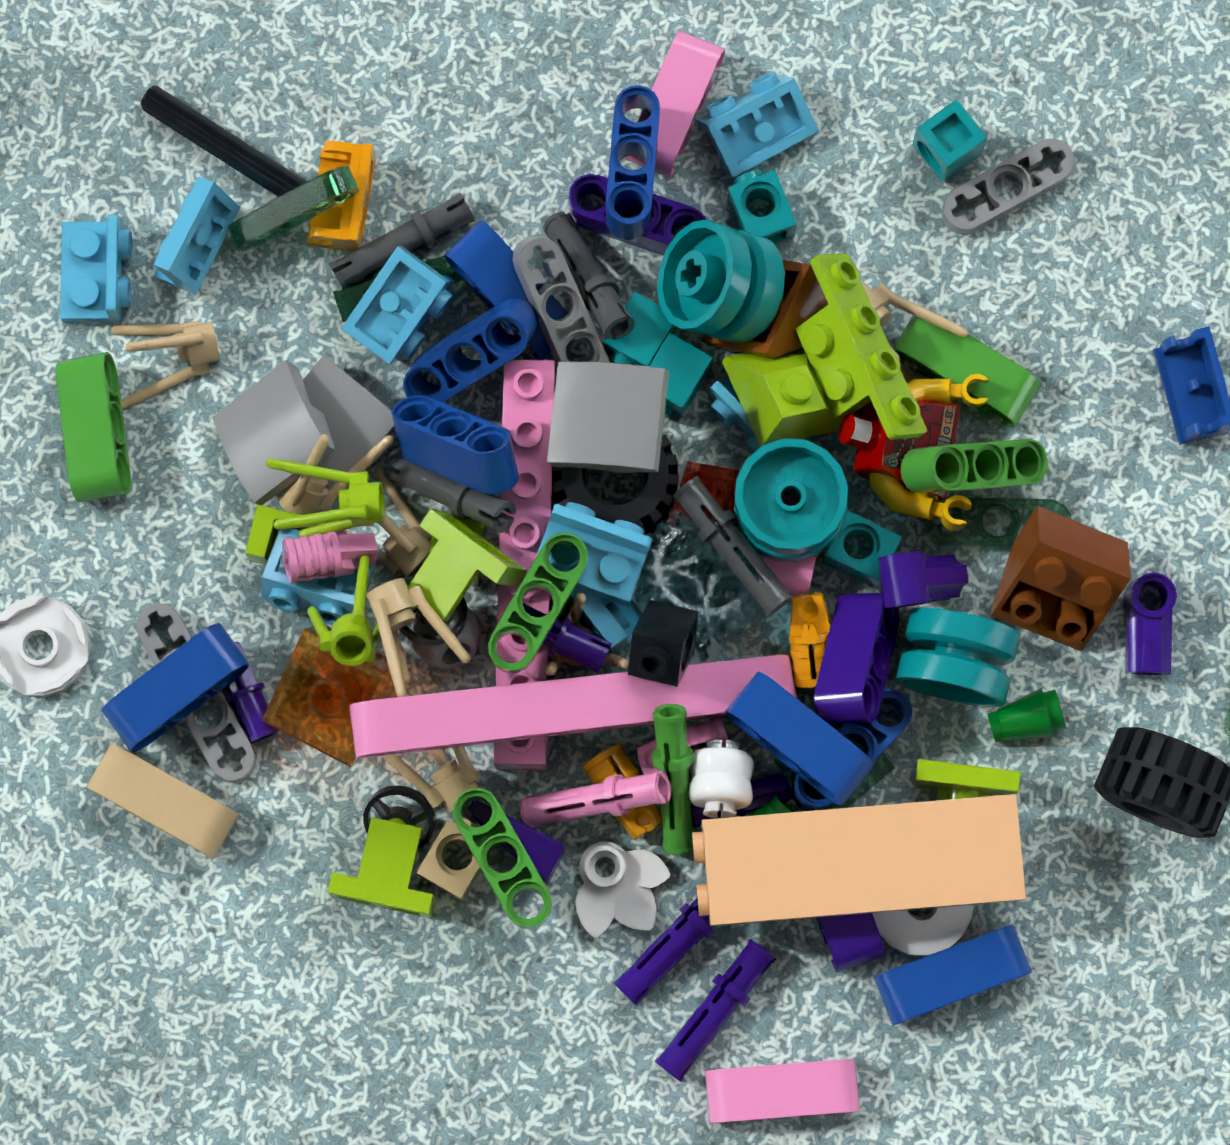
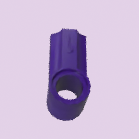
M919 551L878 557L885 609L930 603V601L960 597L962 588L968 583L967 567L957 561L954 554L924 556V552Z
M1156 572L1146 573L1131 582L1124 592L1123 601L1126 609L1125 674H1171L1172 612L1176 603L1177 593L1171 579L1164 574ZM1142 585H1151L1159 591L1161 604L1158 610H1147L1139 602L1138 592Z

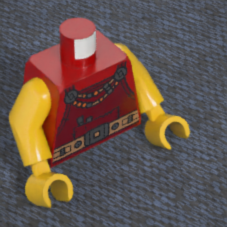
M973 374L967 377L962 384H953L952 379H914L906 382L912 397L920 407V415L927 428V432L918 438L890 440L884 431L872 402L865 405L862 417L848 414L843 418L838 436L841 443L857 447L854 463L855 472L857 475L869 480L870 488L891 511L930 521L934 516L939 517L945 528L951 531H959L966 526V521L952 518L948 510L953 507L971 510L972 503L968 498L962 495H954L946 500L947 491L921 494L912 492L902 480L901 463L905 454L911 449L955 444L961 406L952 404L953 399H962L965 404L971 407L982 406L989 398L974 399L970 397L967 393V385L973 382L988 383L987 377L981 374ZM938 500H946L945 503L938 502Z

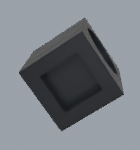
M649 599L632 632L628 675L678 687L694 654L699 611Z

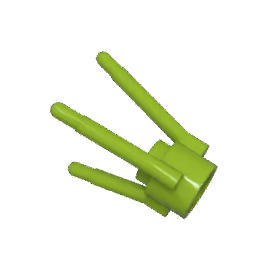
M268 458L265 461L266 467L349 484L348 489L339 490V509L279 519L274 522L275 529L282 530L316 525L302 529L299 532V536L306 535L308 537L313 534L320 533L322 535L326 534V532H337L354 527L373 526L374 523L385 521L383 485L381 482L369 483L368 471L350 473Z
M366 555L361 556L352 613L338 618L333 623L331 631H329L316 607L311 606L307 610L320 638V650L324 652L331 651V655L337 662L348 666L359 665L365 661L368 663L374 662L376 648L381 641L378 623L372 631L371 625L365 619L370 559Z

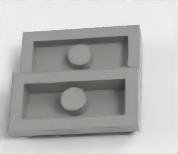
M324 355L303 379L310 405L324 413L335 447V451L320 461L317 465L318 467L348 472L385 436L391 435L395 431L392 411L327 356ZM328 480L326 489L329 490L336 481Z
M287 360L212 417L223 448L234 471L252 501L258 505H264L300 476L299 474L266 467L265 461L268 458L306 464L322 434L329 436V442L320 461L335 451L324 413L310 405L299 368Z
M558 362L547 463L554 467H603L610 472H658L669 371L664 368L618 363Z

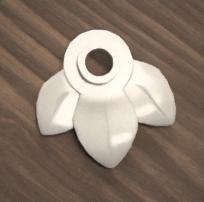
M598 842L588 847L582 854L579 863V872L584 883L575 900L576 912L585 930L592 937L597 938L607 930L614 919L632 929L652 930L656 920L657 908L651 888L661 885L671 875L664 862L650 851L642 849L625 852L619 845L612 842ZM602 858L612 860L615 865L614 873L609 877H600L595 872V864L598 860Z

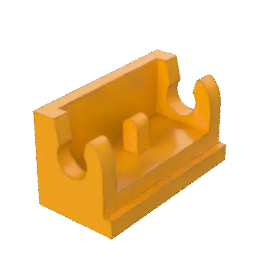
M325 141L324 148L321 149V160L306 244L355 251L362 247L376 155L372 144L363 143L362 145L340 141Z

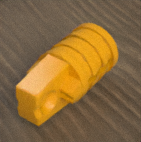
M820 592L793 595L790 634L788 636L789 643L791 644L790 656L792 658L795 687H816L831 627L824 594ZM812 644H813V647H814V658H815V668H816V672H814V662H813Z
M621 743L601 752L582 767L585 773L589 775L593 785L604 783L608 776L620 774L625 778L640 776V772L632 764L633 761L629 755L627 756L625 748ZM656 804L631 808L627 815L615 817L634 840L644 837L662 823V818Z

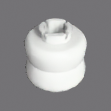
M711 740L706 743L707 748L697 750L693 754V764L690 766L693 778L689 786V798L693 805L705 808L703 814L707 817L717 818L719 810L721 811V818L735 817L737 815L735 810L746 808L752 802L753 791L750 779L754 770V761L749 753L738 750L739 743L726 740V745L722 748V740Z

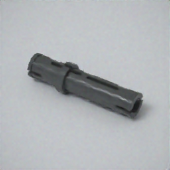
M456 194L453 198L423 214L418 210L410 215L412 220L348 255L330 262L329 265L343 291L349 290L348 288L380 272L397 246H403L411 253L426 246L430 250L438 246L437 240L468 223L474 222L475 218L462 194Z
M565 212L553 214L545 221L543 230L547 237L557 243L561 249L587 310L594 313L607 339L612 337L613 340H618L625 337L632 331L635 322L618 296L619 287L615 280L603 272L591 248L580 233L572 215L569 212L567 214Z
M400 449L392 451L385 460L384 464L398 469V471H394L390 468H383L384 476L387 479L396 481L449 507L451 513L462 520H466V518L473 519L497 533L505 532L514 521V517L501 512L504 510L510 514L516 513L515 505L510 501L500 499L492 494L481 493L410 463L402 457Z
M699 476L686 482L673 494L674 499L678 500L700 529L698 536L704 543L710 542L735 576L760 604L767 617L777 612L793 598L792 594L788 593L760 554L757 553L734 524L736 517L729 509L723 510L702 484ZM703 509H706L708 513L712 516V518L716 521L718 526L730 539L729 542H727L724 539V537L720 534V532L717 530L714 524L705 515V513L702 511ZM736 551H739L742 554V556L746 559L749 565L753 568V570L757 573L760 579L764 582L763 584H760L757 581L754 575L750 572V570L746 567L743 561L735 553Z

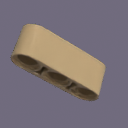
M113 743L110 744L86 786L87 789L97 795L110 800L120 808L151 823L161 831L199 850L212 859L217 855L239 816L232 809Z

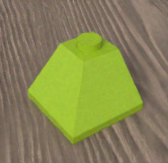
M803 347L776 358L740 353L725 356L722 360L760 447L783 438L804 439L839 431L843 418L834 419Z

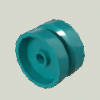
M710 220L691 222L676 234L667 247L662 259L657 284L660 309L669 323L680 329L701 335L708 334L716 339L734 344L749 342L765 331L775 317L783 297L785 270L781 253L771 240L743 230H735Z
M788 438L762 445L746 459L736 478L734 515L738 529L757 553L773 561L797 563L818 556L834 542L844 522L847 510L848 485L841 465L826 449L808 440ZM791 494L794 502L798 504L794 506L784 504L782 501L783 495Z
M913 608L910 611L905 638L919 649L901 654L895 682L912 691L958 703L982 707H1003L1006 703L1011 679L1000 668L995 666L1006 665L1015 660L1021 634L1014 628L1000 622L968 613L940 608Z

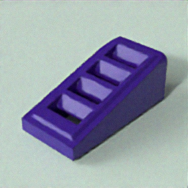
M478 800L472 801L468 808L472 818L480 826L489 822L492 816L491 807ZM506 815L540 877L548 886L565 853L564 845ZM502 845L513 857H515L518 860L517 853L513 848L507 845Z

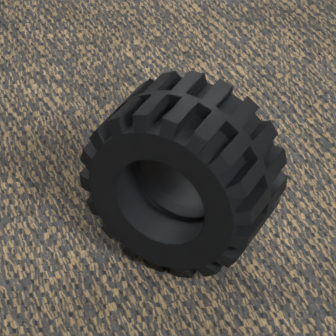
M666 435L662 437L659 471L644 472L645 486L643 491L634 500L625 504L609 505L595 499L587 491L585 485L587 469L552 466V489L555 504L566 506L568 502L584 505L596 513V518L613 524L616 520L634 523L644 530L643 535L649 537L654 535V529L658 525L662 527L669 518L671 508L674 509L676 500L673 494L678 490L679 481L678 461L676 454L673 455L671 451V443Z
M1139 727L1118 728L1094 788L1110 804L1146 822L1186 836L1210 838L1216 836L1230 801V767L1212 754L1171 736Z

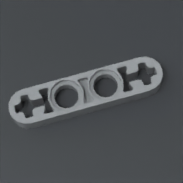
M537 236L523 239L518 243L513 253L514 269L530 305L536 311L538 323L557 366L558 362H569L566 357V346L569 341L576 337H583L589 343L590 355L585 362L610 363L564 255L557 243L548 238ZM534 247L538 251L548 252L549 257L543 261V267L547 276L555 278L559 275L560 281L547 283L538 290L535 285L537 283H545L543 275L539 269L528 268L527 261L533 258L531 249ZM562 291L569 297L570 310L562 319L554 320L546 312V301L552 293Z
M156 603L146 607L137 619L136 630L154 666L162 661L158 657V652L167 651L166 646L158 635L148 637L147 631L153 628L151 619L154 616L159 615L164 621L173 619L174 623L168 627V633L176 645L183 638H185L186 642L192 638L181 616L174 608L166 604ZM178 648L171 650L167 655H165L163 659H165ZM220 691L208 700L216 702L222 707L223 718L219 725L212 729L199 727L195 721L196 710L184 718L213 772L226 782L237 783L246 780L253 773L256 767L257 756L230 704H228L224 693ZM231 726L236 731L235 734L226 736L231 747L235 751L243 749L246 751V756L240 760L243 768L237 772H234L229 766L221 769L219 763L225 759V753L217 741L210 748L206 744L207 739L223 735Z

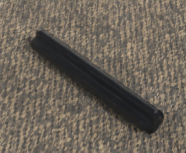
M153 85L144 94L140 102L143 111L291 206L301 209L310 199L313 189L309 182L165 90Z

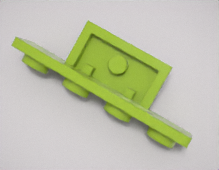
M847 253L818 254L810 260V264L828 305L795 330L830 406L834 419L854 414L872 401L884 431L890 440L922 436L927 432V428L920 415V407L912 397L900 370L899 360L891 350L880 325L879 315L870 303L856 265Z

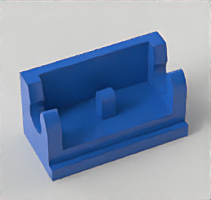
M1210 326L1196 329L1191 333V336L1176 340L1175 336L1163 340L1159 348H1155L1153 351L1179 445L1227 434L1230 431V398Z

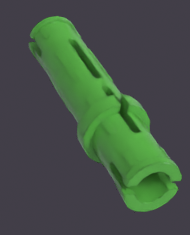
M664 704L656 707L652 713L656 737V748L652 751V764L658 771L662 770L665 772L671 786L669 802L660 804L663 832L662 848L664 852L671 855H684L693 851L692 802L688 794L690 786L689 767L693 764V750L687 745L685 718L687 713L685 707L678 704Z

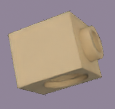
M463 818L466 824L472 827H480L470 820ZM448 819L416 873L420 878L464 902L482 870L474 856L471 863L462 870H452L445 865L444 855L450 846L457 843L467 845L456 823ZM494 848L490 851V853H489V855H488V860H489L491 854L493 853Z

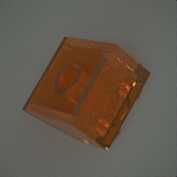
M314 626L303 629L262 721L335 760L353 767L359 758H356L349 705L363 701L397 697L387 658L376 652L375 661L372 663L365 661L355 666L343 665L334 659L331 651L324 652L320 650V638Z

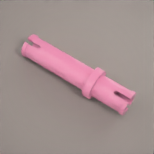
M662 770L625 778L620 774L608 776L604 783L570 788L537 796H525V798L521 799L520 814L523 823L531 828L610 813L615 817L627 815L631 808L669 802L671 786L668 776Z

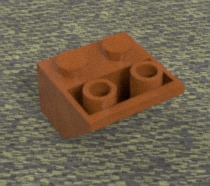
M1037 506L1013 542L991 607V616L1082 651L1131 580L1128 542Z

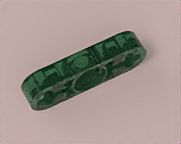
M338 167L309 180L231 223L228 229L237 250L246 251L271 241L356 195L359 192V188L350 167Z
M968 498L972 503L971 508L977 509L973 523L976 536L967 535L969 525H966L959 531H951V534L947 535L942 534V527L933 524V520L923 519V528L927 537L932 542L942 546L1012 547L1021 526V516L1018 509L1027 510L1025 520L1030 518L1037 506L1069 519L1072 518L1067 507L1054 499ZM938 500V502H942V503H945V501H946V500ZM959 507L949 509L951 510L952 518L968 519L969 517L968 510H963ZM1002 510L1010 517L1011 529L1007 534L993 536L984 529L983 516L988 511Z

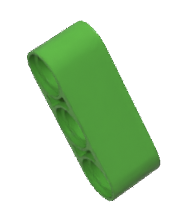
M914 315L893 346V350L900 357V362H903L904 359L917 366L916 372L928 379H952L953 384H962L967 377L973 374H981L987 377L988 383L973 382L967 385V393L974 399L989 398L982 406L975 408L986 415L991 411L1003 419L1001 424L1010 428H1014L1041 387V382L1032 373L969 334L964 338L959 337Z
M109 352L58 361L56 364V383L68 479L75 500L77 502H85L128 494L131 490V471L119 377L112 355Z
M1033 439L918 447L911 449L905 454L901 463V476L908 489L920 494L1032 485L1044 478L1048 469V458L1042 444Z
M568 532L557 533L544 543L505 610L488 643L489 656L493 664L500 671L519 673L527 669L547 638L581 579L588 562L587 548L578 536ZM559 545L572 546L579 555V563L571 571H558L549 561L550 552ZM533 590L546 591L553 599L552 610L543 617L530 616L523 607L524 597ZM507 635L520 636L527 644L526 655L516 663L503 661L497 653L498 642Z
M483 788L465 790L457 797L453 805V816L461 835L512 923L522 929L540 927L547 921L552 907V900L546 885L493 794ZM474 800H482L488 803L492 809V816L489 822L480 827H472L466 824L462 818L464 807ZM499 845H507L513 848L518 856L515 867L505 873L496 872L488 865L490 851ZM526 890L537 892L544 902L541 913L531 919L518 916L513 909V901L516 896Z

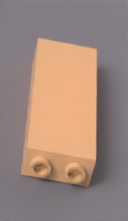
M1016 794L706 819L701 822L702 832H692L695 864L705 863L706 884L697 885L699 916L709 915L710 926L1012 902L1026 899Z

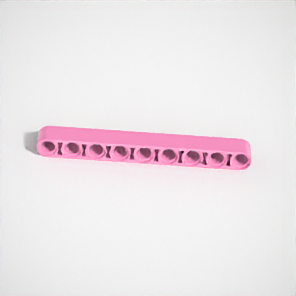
M774 655L688 665L678 687L630 676L628 672L353 703L349 707L356 758H368L655 724L653 711H655L656 707L664 704H678L685 707L687 713L686 721L727 716L725 710L757 672L767 675L797 698L791 656Z

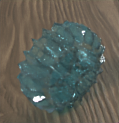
M682 512L674 516L672 525L662 520L657 524L654 531L655 534H646V536L652 538V542L636 584L640 588L637 589L634 595L635 603L647 604L650 599L699 611L696 642L699 647L706 644L709 634L720 645L726 641L729 632L736 636L743 633L746 627L745 622L751 623L757 618L760 612L757 606H760V604L735 576L728 564L715 556L716 554L721 557L710 542L704 543L698 536L700 529L693 520L689 522ZM713 519L712 523L724 539L729 542L730 539ZM691 548L688 559L675 560L673 565H662L663 559L671 553ZM736 551L735 553L759 582L761 580L742 554ZM696 565H697V574L703 576V580H702V581H704V580H706V579H707V581H708L707 584H706V586H705V588H704V590H703V582H700V581L697 580V576H698V575H696V576H694V577H693V575H692L693 572H694V570H695V568H696ZM727 591H738L737 598L729 604L710 609L709 604L713 596L725 595ZM675 595H679L682 598L684 597L688 604L681 601Z

